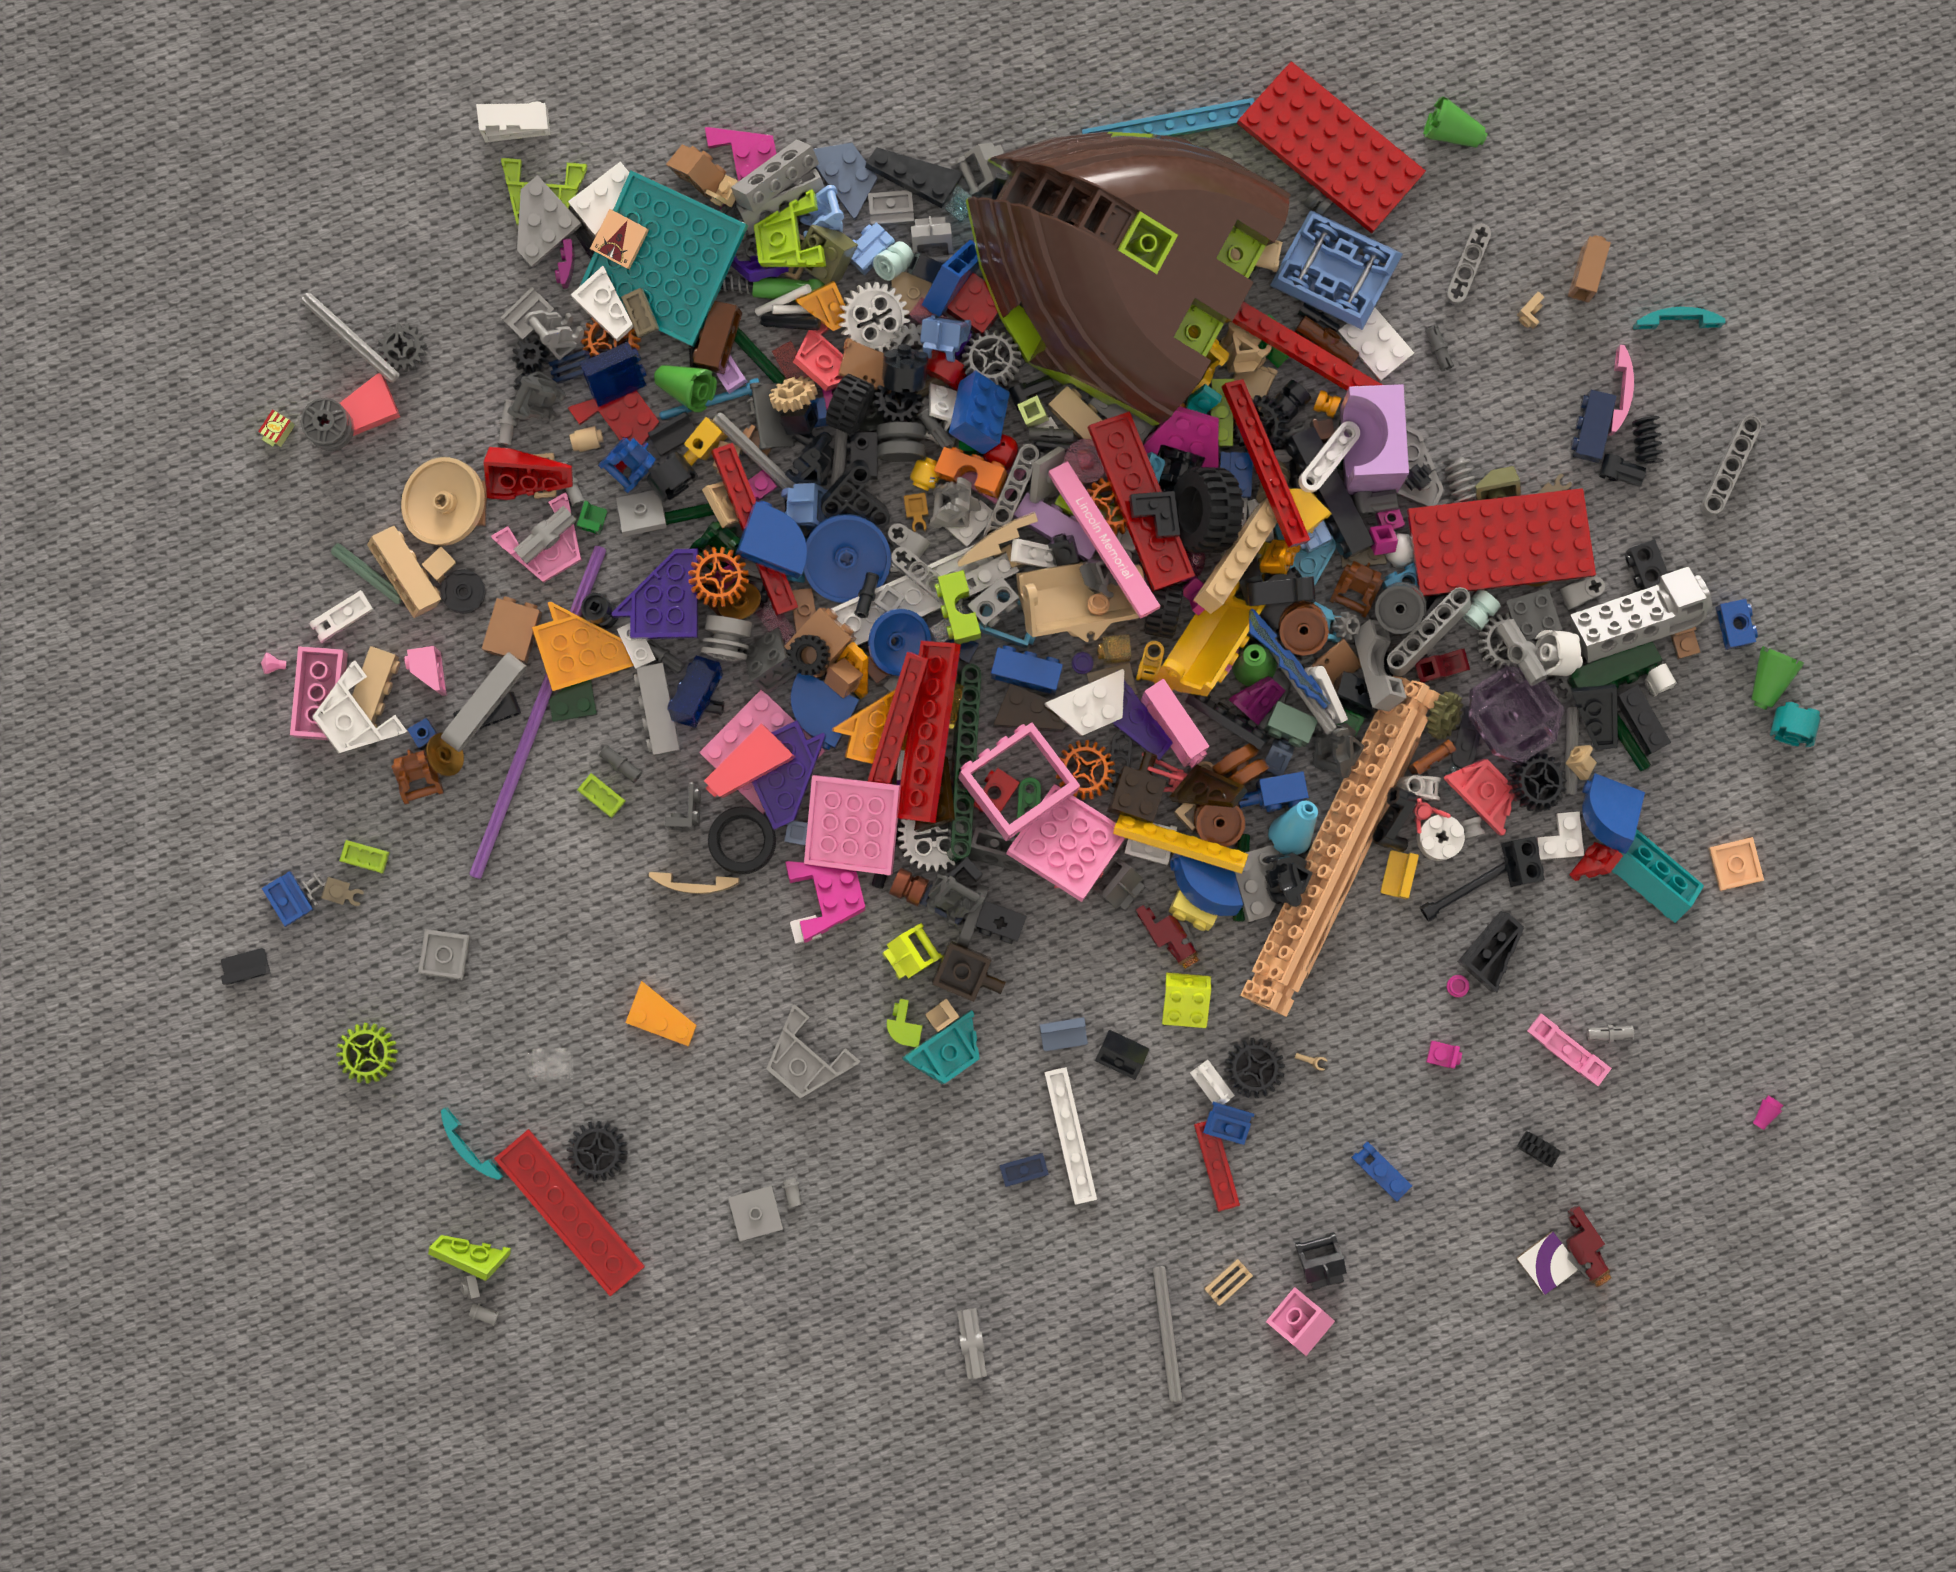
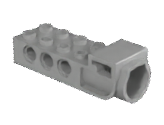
M1686 567L1660 576V583L1656 586L1570 614L1571 632L1579 636L1581 651L1589 663L1699 625L1704 621L1707 614L1712 613L1711 595L1701 576H1694L1691 569Z

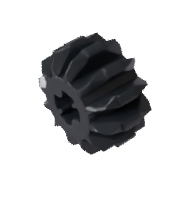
M526 337V344L524 345L518 341L517 344L520 349L513 348L512 350L516 354V356L512 357V361L517 363V370L523 369L525 375L529 373L530 369L532 373L537 372L536 368L544 371L542 363L549 364V360L545 357L550 355L548 350H544L546 345L543 343L539 344L538 338H534L531 343L530 339ZM528 353H531L532 355L534 354L535 358H534V359L528 358V357H527V354H528Z

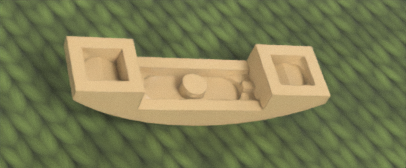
M649 872V877L669 889L689 894L717 893L740 884L739 878L716 876V885L673 883L672 873Z

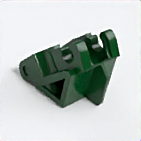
M713 521L702 537L693 542L689 549H698L699 555L704 559L703 551L700 548L703 549L709 545L712 548L715 547L716 551L720 553L721 547H724V554L727 555L730 550H733L732 558H734L741 539L735 535L737 532L736 527H733L731 530L728 527L722 528L719 521ZM719 561L722 568L729 565L726 562ZM713 562L706 565L711 571L713 570Z

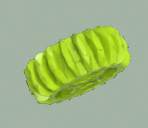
M364 1023L363 1030L359 1024H356V1032L352 1029L347 1030L349 1038L344 1035L341 1036L345 1044H338L337 1047L343 1048V1053L338 1052L336 1056L343 1057V1060L339 1061L338 1065L346 1064L342 1072L347 1073L351 1071L349 1079H353L357 1075L356 1080L358 1083H361L365 1077V1082L369 1084L371 1083V1076L375 1082L380 1081L378 1074L382 1077H387L385 1068L389 1071L394 1069L389 1065V1062H397L396 1058H391V1054L398 1053L396 1049L391 1050V1046L397 1043L396 1041L388 1042L392 1034L387 1033L383 1035L386 1028L381 1027L377 1032L378 1024L373 1023L370 1029L369 1023ZM371 1034L374 1036L365 1045L355 1041L362 1035ZM379 1041H381L384 1047L383 1059L377 1054ZM351 1047L357 1052L355 1066L350 1058ZM370 1047L369 1053L374 1058L366 1057L364 1059L365 1053L361 1049H368ZM369 1061L379 1065L370 1072L360 1071L362 1066H365Z

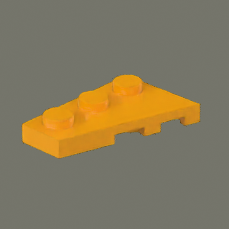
M641 981L626 1023L689 1046L697 1025Z

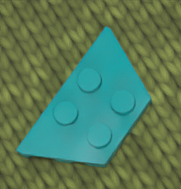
M972 1010L966 1012L906 1054L902 1059L941 1084L947 1083L980 1059L979 1050L976 1046L977 1034L973 1027L972 1017H974V1012Z

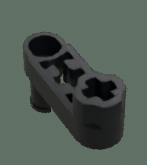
M1396 786L1391 788L1387 794V803L1390 806L1377 825L1373 834V842L1384 848L1391 847L1404 852L1408 847V840L1397 836V834L1414 809L1417 796L1411 791Z

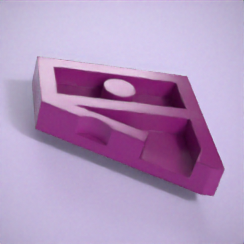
M1267 676L1229 698V701L1251 721L1259 725L1286 690L1274 679Z

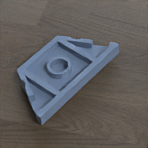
M853 143L813 149L819 162L815 168L828 185L836 187L837 198L853 220L857 219L862 206L868 198V193L873 189L878 177L874 172L865 168L866 161Z

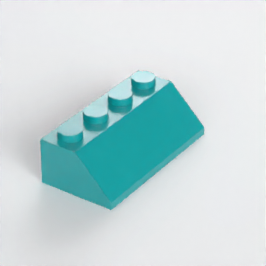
M1637 829L1629 850L1626 854L1621 853L1623 857L1612 870L1614 874L1621 877L1632 889L1639 892L1646 901L1653 904L1665 917L1670 918L1674 923L1692 907L1704 887L1700 881Z

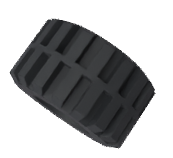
M849 373L844 376L829 403L826 413V424L844 433L853 435L860 428L867 415L874 395V385Z
M1174 584L1154 592L1151 589V592L1160 604V609L1147 615L1145 618V634L1168 639L1173 638L1184 589L1182 584Z

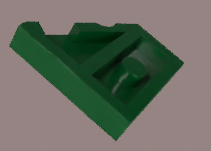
M591 680L566 687L549 699L552 722L597 715Z

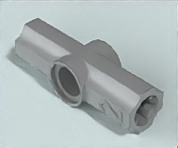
M562 506L548 520H543L531 530L530 535L513 550L528 564L544 549L551 548L560 539V535L577 520L565 506Z
M1510 619L1497 627V632L1508 648L1507 656L1509 660L1519 666L1530 686H1534L1546 679L1548 674L1536 657L1537 649L1535 645L1525 639L1514 619Z
M976 1308L957 1311L961 1333L959 1338L962 1355L965 1358L968 1379L987 1376L983 1355L985 1350L982 1331L980 1332L977 1310Z

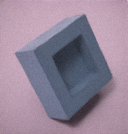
M793 821L787 824L784 842L806 846L808 823Z

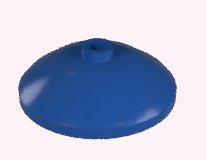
M893 609L887 611L875 621L870 630L868 638L870 656L876 666L883 672L900 676L906 653L912 652L919 655L921 641H931L930 630L924 619L911 610ZM895 637L896 643L892 645L891 640Z

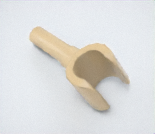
M1296 1053V1059L1312 1064L1316 1070H1325L1319 1068L1317 1062L1319 1060L1327 1062L1326 1058H1312Z

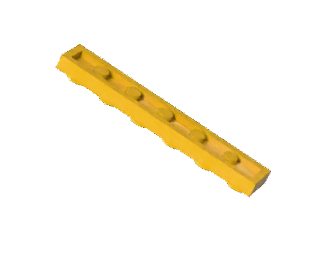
M1121 814L1113 831L1115 835L1241 874L1249 855L1240 850L1224 847L1217 843H1211L1198 839L1195 836L1182 834L1172 829H1166L1153 823H1147Z

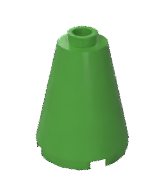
M1441 96L1434 104V107L1437 109L1428 116L1423 131L1424 137L1475 148L1478 145H1483L1487 137L1485 127L1448 98Z
M662 365L654 373L655 384L693 412L700 413L707 408L705 404L708 400H713L717 386L716 377L712 376L713 372L708 369Z
M1248 644L1243 649H1239V656L1232 666L1233 673L1239 682L1249 687L1267 676L1273 678L1277 663L1267 647L1261 644Z
M1762 646L1751 698L1755 701L1754 705L1767 710L1768 706L1773 708L1801 670L1804 662L1798 660L1796 664V659L1770 648L1768 650L1767 647Z

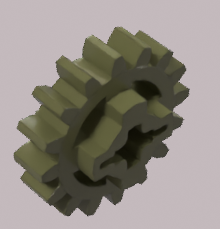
M1445 691L1444 695H1439L1438 701H1434L1435 706L1430 709L1429 713L1431 715L1427 718V720H1430L1427 728H1429L1428 733L1432 737L1445 740L1447 736H1451L1452 730H1456V725H1459L1461 721L1460 715L1463 714V711H1460L1463 707V703H1461L1462 698L1458 694Z

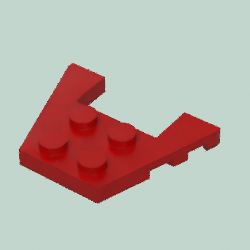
M634 386L568 407V410L579 425L599 412L620 441L623 437L629 441L634 438L640 445H643L648 440V433L654 430L660 423ZM623 461L614 465L622 474L627 468Z

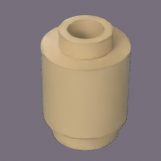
M596 426L574 431L575 433L570 434L574 451L584 452L600 448V443L604 442L601 429L597 430Z

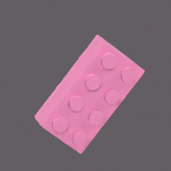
M298 646L290 729L291 736L302 739L328 740L312 716L347 669L348 653L344 650Z

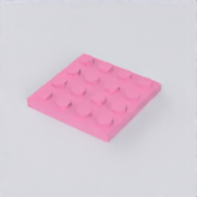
M760 690L699 753L712 766L717 768L760 724L765 725L770 732H773L794 722V720L765 692ZM803 730V733L807 740L812 738ZM821 748L818 758L825 752L823 748ZM752 782L738 789L762 814L765 813Z
M813 775L804 864L892 875L901 786Z
M1054 784L1043 801L1061 788ZM1072 795L1023 829L1006 854L1082 902L1126 838L1113 834L1116 824L1114 821Z

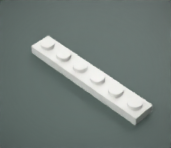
M1067 1067L1044 1072L1074 1203L1076 1205L1097 1200Z

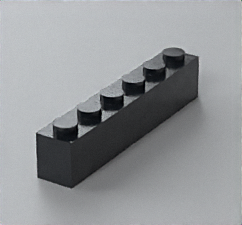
M1314 426L1292 435L1285 442L1286 451L1293 458L1299 475L1303 473L1324 446ZM1335 468L1322 486L1313 494L1332 513L1324 521L1336 542L1337 551L1346 560L1366 551L1374 545V542ZM1307 479V484L1312 485V482Z

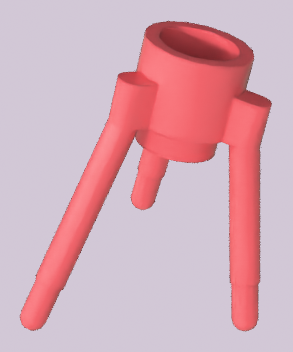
M1157 759L1155 761L1156 764L1172 772L1169 773L1157 768L1148 767V771L1169 778L1168 784L1172 785V787H1165L1163 792H1173L1188 775L1184 773V770L1175 768Z
M1417 798L1416 805L1412 810L1416 816L1414 821L1416 822L1418 834L1422 832L1421 820L1428 819L1432 813L1446 818L1451 817L1450 814L1431 807L1420 798Z

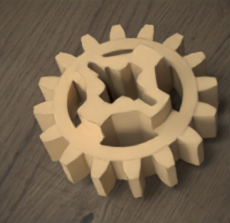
M800 376L798 379L792 377L787 380L785 379L783 384H777V388L771 389L772 393L769 394L773 409L776 408L778 412L783 409V412L786 413L789 409L794 412L803 409L805 404L810 405V400H815V395L818 392L815 382L810 380V377L804 379L803 376Z

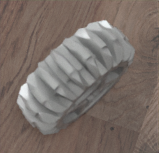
M985 330L984 337L977 333V341L970 338L969 342L972 346L966 345L964 349L968 353L962 354V358L966 360L962 363L965 365L963 368H967L965 371L966 376L976 370L996 385L1002 382L1006 386V379L1008 378L1013 381L1014 376L1012 373L1018 374L1019 369L1016 366L1022 364L1021 360L1017 359L1021 357V352L1016 351L1018 344H1012V337L1006 339L1005 332L998 336L997 330L993 331V335H989L988 330ZM993 345L988 350L981 349L984 346ZM1002 347L1010 355L1009 363L1000 357ZM975 356L984 363L982 372L974 365ZM995 356L996 361L992 360V363H988V358ZM993 370H1002L1000 373L990 375Z
M1509 613L1505 614L1504 620L1501 614L1496 615V621L1490 618V625L1485 624L1483 628L1486 632L1480 631L1478 633L1479 637L1484 638V640L1477 641V645H1484L1483 648L1478 650V653L1482 654L1485 652L1486 655L1482 658V661H1486L1489 658L1491 662L1488 664V667L1490 668L1496 663L1497 672L1502 669V666H1504L1505 673L1510 672V666L1514 672H1517L1519 668L1517 664L1512 663L1510 660H1504L1497 656L1500 652L1507 653L1508 648L1505 646L1499 649L1503 645V640L1497 632V627L1511 619ZM1493 631L1497 634L1496 637L1498 639V645L1494 649L1491 648L1490 644ZM1529 640L1534 645H1536L1537 641Z

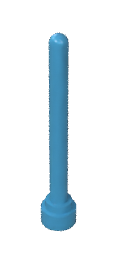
M759 379L749 380L750 382L746 383V386L738 388L730 394L724 392L714 395L713 400H708L705 406L709 407L748 394L752 396L750 384L760 383ZM681 405L660 412L659 417L662 420H666L684 412L689 413L692 411Z

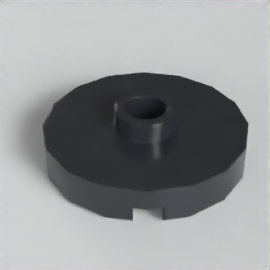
M466 569L455 570L450 573L442 582L440 590L442 600L446 606L460 614L472 613L477 610L484 602L486 595L485 584L480 576ZM466 588L468 591L465 596L460 595V590Z

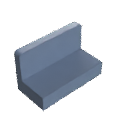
M1084 1017L1039 1025L1044 1051L1081 1046L1088 1043Z

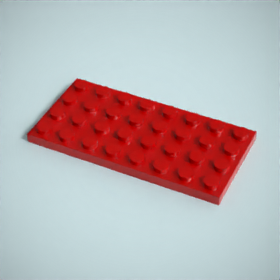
M1292 61L1237 121L1241 128L1371 234L1426 172L1420 165Z
M1583 488L1408 508L1407 510L1417 584L1424 596L1449 594L1452 590L1459 587L1465 588L1467 591L1596 576Z

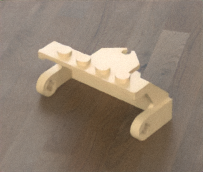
M1082 562L1016 573L1018 596L1025 616L1026 632L1032 637L1067 631L1070 636L1079 637L1085 642L1089 641L1087 633L1089 635L1094 634L1092 639L1096 641L1111 623L1137 619L1139 616L1120 586H1114L1111 583L1107 586V590L1113 592L1114 596L1111 598L1107 597L1110 603L1109 610L1103 615L1092 614L1088 610L1087 603L1094 593L1084 584L1079 570L1080 566L1083 565ZM1135 565L1138 572L1144 579V574L1141 566Z

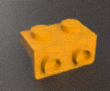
M1272 540L1259 565L1261 573L1287 574L1290 566L1294 563L1296 553L1300 551L1301 545L1288 548L1285 540Z

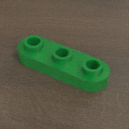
M1025 778L1019 784L1017 819L1025 814V808L1030 807L1033 809L1040 804L1041 785L1035 778ZM1032 785L1034 791L1027 793L1025 790L1026 786Z

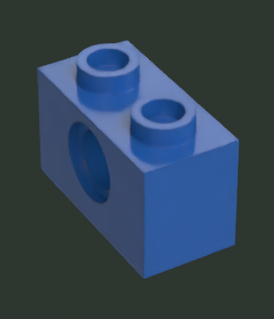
M1746 599L1723 603L1715 607L1725 650L1752 645L1756 642L1758 633L1756 626L1752 625V608L1750 604H1747ZM1734 619H1739L1742 622V629L1734 627Z

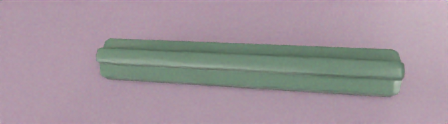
M340 543L333 546L331 549L332 555L394 603L400 604L402 602L401 597L389 581Z

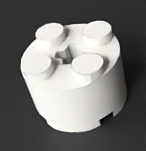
M1544 630L1536 636L1535 639H1538L1535 645L1537 649L1536 657L1548 675L1569 676L1582 666L1580 638L1577 634Z
M1440 815L1433 816L1422 823L1421 834L1417 833L1416 840L1420 851L1425 857L1434 861H1443L1455 856L1462 849L1465 840L1463 826L1453 817L1446 818ZM1440 833H1442L1443 838H1445V841H1442L1441 843L1438 842L1439 838L1436 837V835H1439Z

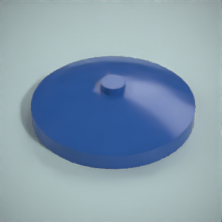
M852 514L832 516L820 522L806 539L807 558L804 567L805 576L812 588L828 600L845 603L858 597L867 572L879 575L880 578L876 588L884 584L891 566L889 544L882 531L866 518Z

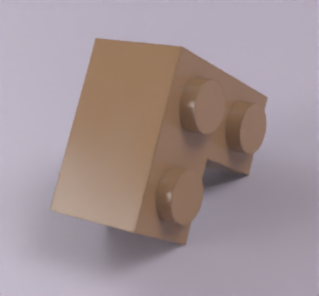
M683 144L666 164L680 179L691 183L704 197L710 200L712 197L705 194L706 190L708 189L716 193L719 184L727 173L721 166L714 165L711 162L713 158L707 152H700L694 146L687 147Z

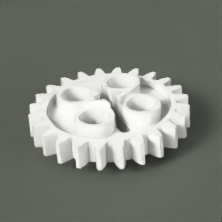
M866 282L865 289L858 285L857 293L850 290L851 299L844 297V300L847 302L846 306L840 305V308L845 311L842 314H838V317L844 318V321L839 323V326L846 328L841 334H849L848 338H851L852 341L872 349L876 348L877 351L882 353L883 347L890 351L889 347H891L890 344L892 343L890 339L897 338L894 332L902 331L901 326L904 323L910 322L909 319L904 318V315L908 314L909 310H903L902 308L907 302H899L902 295L896 294L894 296L895 288L887 291V284H883L880 288L879 282H874L872 288L871 284ZM881 297L884 301L883 307L876 309L875 300ZM859 307L864 309V316L861 319H857L855 316V311ZM891 308L890 313L877 317L876 323L869 321L860 328H857V324L872 319V314L880 315ZM891 317L893 325L890 329H886L884 321ZM868 327H872L874 331L870 339H866L864 335Z
M901 819V823L905 825V828H898L899 832L904 833L903 836L898 837V840L904 841V844L899 848L907 849L904 857L911 855L910 864L917 861L918 869L924 864L926 865L927 872L931 866H934L936 872H938L941 865L944 870H947L946 863L948 862L955 866V862L948 858L947 852L942 851L939 847L942 841L947 840V836L937 837L936 841H932L930 837L914 839L915 835H930L931 830H935L936 834L948 833V828L943 830L937 826L922 832L914 831V820ZM956 823V830L959 833H964V826ZM921 842L928 843L930 846L929 852L921 854L917 850L918 844ZM954 846L955 853L960 855L959 852H963L962 847Z

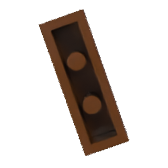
M714 301L708 312L705 326L700 331L698 348L693 353V360L698 368L708 369L719 374L725 373L742 317V311L737 305Z

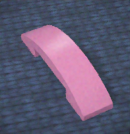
M1620 345L1616 349L1614 371L1623 372L1620 406L1619 410H1613L1608 432L1610 436L1622 425L1633 398V366L1625 345Z
M1541 1013L1527 1030L1545 1048L1596 1086L1600 1085L1612 1069L1566 1035L1556 1024Z

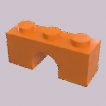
M944 447L934 469L935 474L940 479L956 484L957 477H962L968 472H975L978 474L974 484L977 491L996 499L999 498L1008 477L1004 465L995 461L991 463L986 462L976 454L966 455L956 447L951 449Z

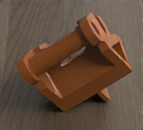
M1353 561L1352 565L1347 564L1329 602L1339 603L1362 614L1361 616L1366 618L1383 583V580L1380 579L1382 573L1369 568V562L1366 566L1356 561ZM1348 589L1359 592L1363 595L1362 602L1366 606L1338 593H1346Z
M408 749V755L394 759L392 770L399 784L400 795L405 805L409 804V801L435 793H439V795L444 793L439 773L431 767L424 750L413 753ZM425 778L427 784L431 785L407 792L410 789V782Z

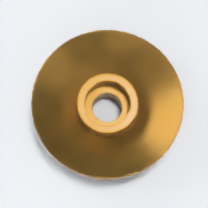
M750 583L746 585L741 584L746 588V592L738 591L741 595L740 600L733 596L734 604L731 605L728 600H725V607H721V601H718L720 614L724 617L740 620L753 614L761 602V595L757 587ZM735 584L730 586L724 592L726 593L730 591L735 586Z
M437 733L427 743L426 754L431 767L440 775L453 776L463 766V750L458 752L441 739L443 733Z

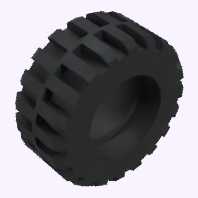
M1193 467L1188 469L1178 478V483L1175 484L1173 489L1175 491L1179 522V536L1184 549L1196 553L1224 552L1239 537L1238 532L1242 529L1244 501L1242 500L1243 493L1242 489L1239 488V482L1225 468Z

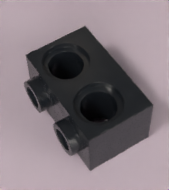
M1655 539L1631 547L1626 551L1625 560L1628 567L1633 568L1635 574L1633 581L1637 588L1644 590L1656 586L1660 583V576L1668 574ZM1639 551L1644 552L1647 555V561L1639 560L1637 553ZM1646 572L1654 574V582H1649L1646 579Z
M1535 836L1501 844L1510 887L1545 880Z

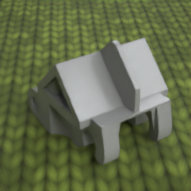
M993 143L978 144L955 161L963 172L970 189V197L987 192L988 187L994 185L997 173L1010 175L988 161L991 157L1005 153L1001 144L995 147ZM973 160L979 166L983 176V183L979 186L968 162Z
M929 216V218L915 219V226H911L913 254L924 251V248L939 246L941 249H948V255L928 257L944 264L953 256L950 223H946L945 217L931 218Z
M543 310L529 312L524 318L525 322L540 336L541 342L547 345L558 360H561L577 344H580L584 336V330L581 326H578L576 333L573 334V330L570 328L573 317L570 313H566L563 321H561L562 317L557 312L549 313Z
M957 477V484L954 482L940 483L933 489L935 500L933 518L930 519L931 527H969L970 511L981 510L979 500L972 497L971 482L962 477ZM944 497H950L951 503L943 506Z

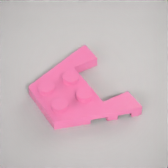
M566 492L548 502L554 513L562 506H565L572 514ZM574 524L560 535V539L551 548L544 549L528 564L513 550L519 543L509 526L491 536L496 543L543 583L582 561Z

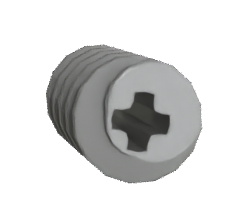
M1460 457L1443 462L1444 465H1449L1444 469L1445 473L1451 474L1446 478L1447 481L1454 482L1448 486L1449 490L1455 491L1450 495L1451 498L1458 499L1453 503L1474 501L1473 499L1476 498V493L1471 491L1476 485L1469 483L1475 479V476L1467 474L1473 468L1465 466L1471 459Z

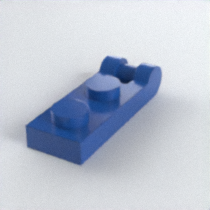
M1366 1142L1362 1146L1363 1149L1358 1154L1355 1153L1351 1158L1397 1202L1412 1185L1369 1142ZM1371 1155L1374 1160L1368 1165L1365 1159Z

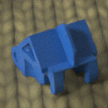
M623 437L598 466L601 469L604 468L625 488L624 491L628 493L649 472L648 470L654 465L653 463L656 459L646 450L649 445L645 442L643 445H640L634 438L629 441ZM623 461L631 469V475L628 478L625 477L614 465Z

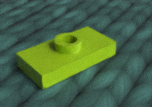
M592 773L577 789V791L611 818L615 816L626 802Z
M346 840L339 861L384 874L390 852Z

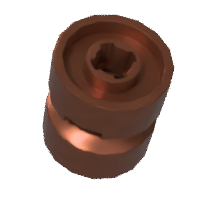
M900 868L889 894L899 899L905 897L906 902L918 907L929 880L921 876L913 877L912 872Z

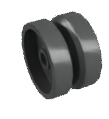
M890 422L877 426V439L883 442L877 445V459L889 462H913L925 459V445L920 443V441L925 439L924 425L912 422Z
M1396 582L1388 585L1379 595L1375 604V615L1379 624L1385 630L1394 634H1405L1414 630L1423 620L1427 610L1423 592L1416 585L1409 582ZM1398 605H1403L1404 612H1401V610L1397 609L1396 607Z

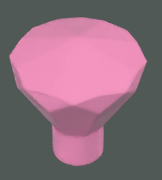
M265 653L261 662L264 674H269L278 669H286V661L278 660L271 654Z

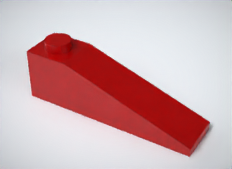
M489 447L483 461L488 499L511 500L519 495H534L538 491L546 490L549 492L573 487L572 466L511 448Z

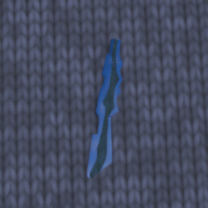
M1251 609L1249 611V633L1279 657V667L1288 671L1289 678L1294 680L1298 688L1304 690L1307 697L1315 699L1325 709L1330 702L1323 695L1322 689L1311 675L1308 676L1301 663L1290 650L1282 648L1274 639L1277 637L1274 631L1254 609Z

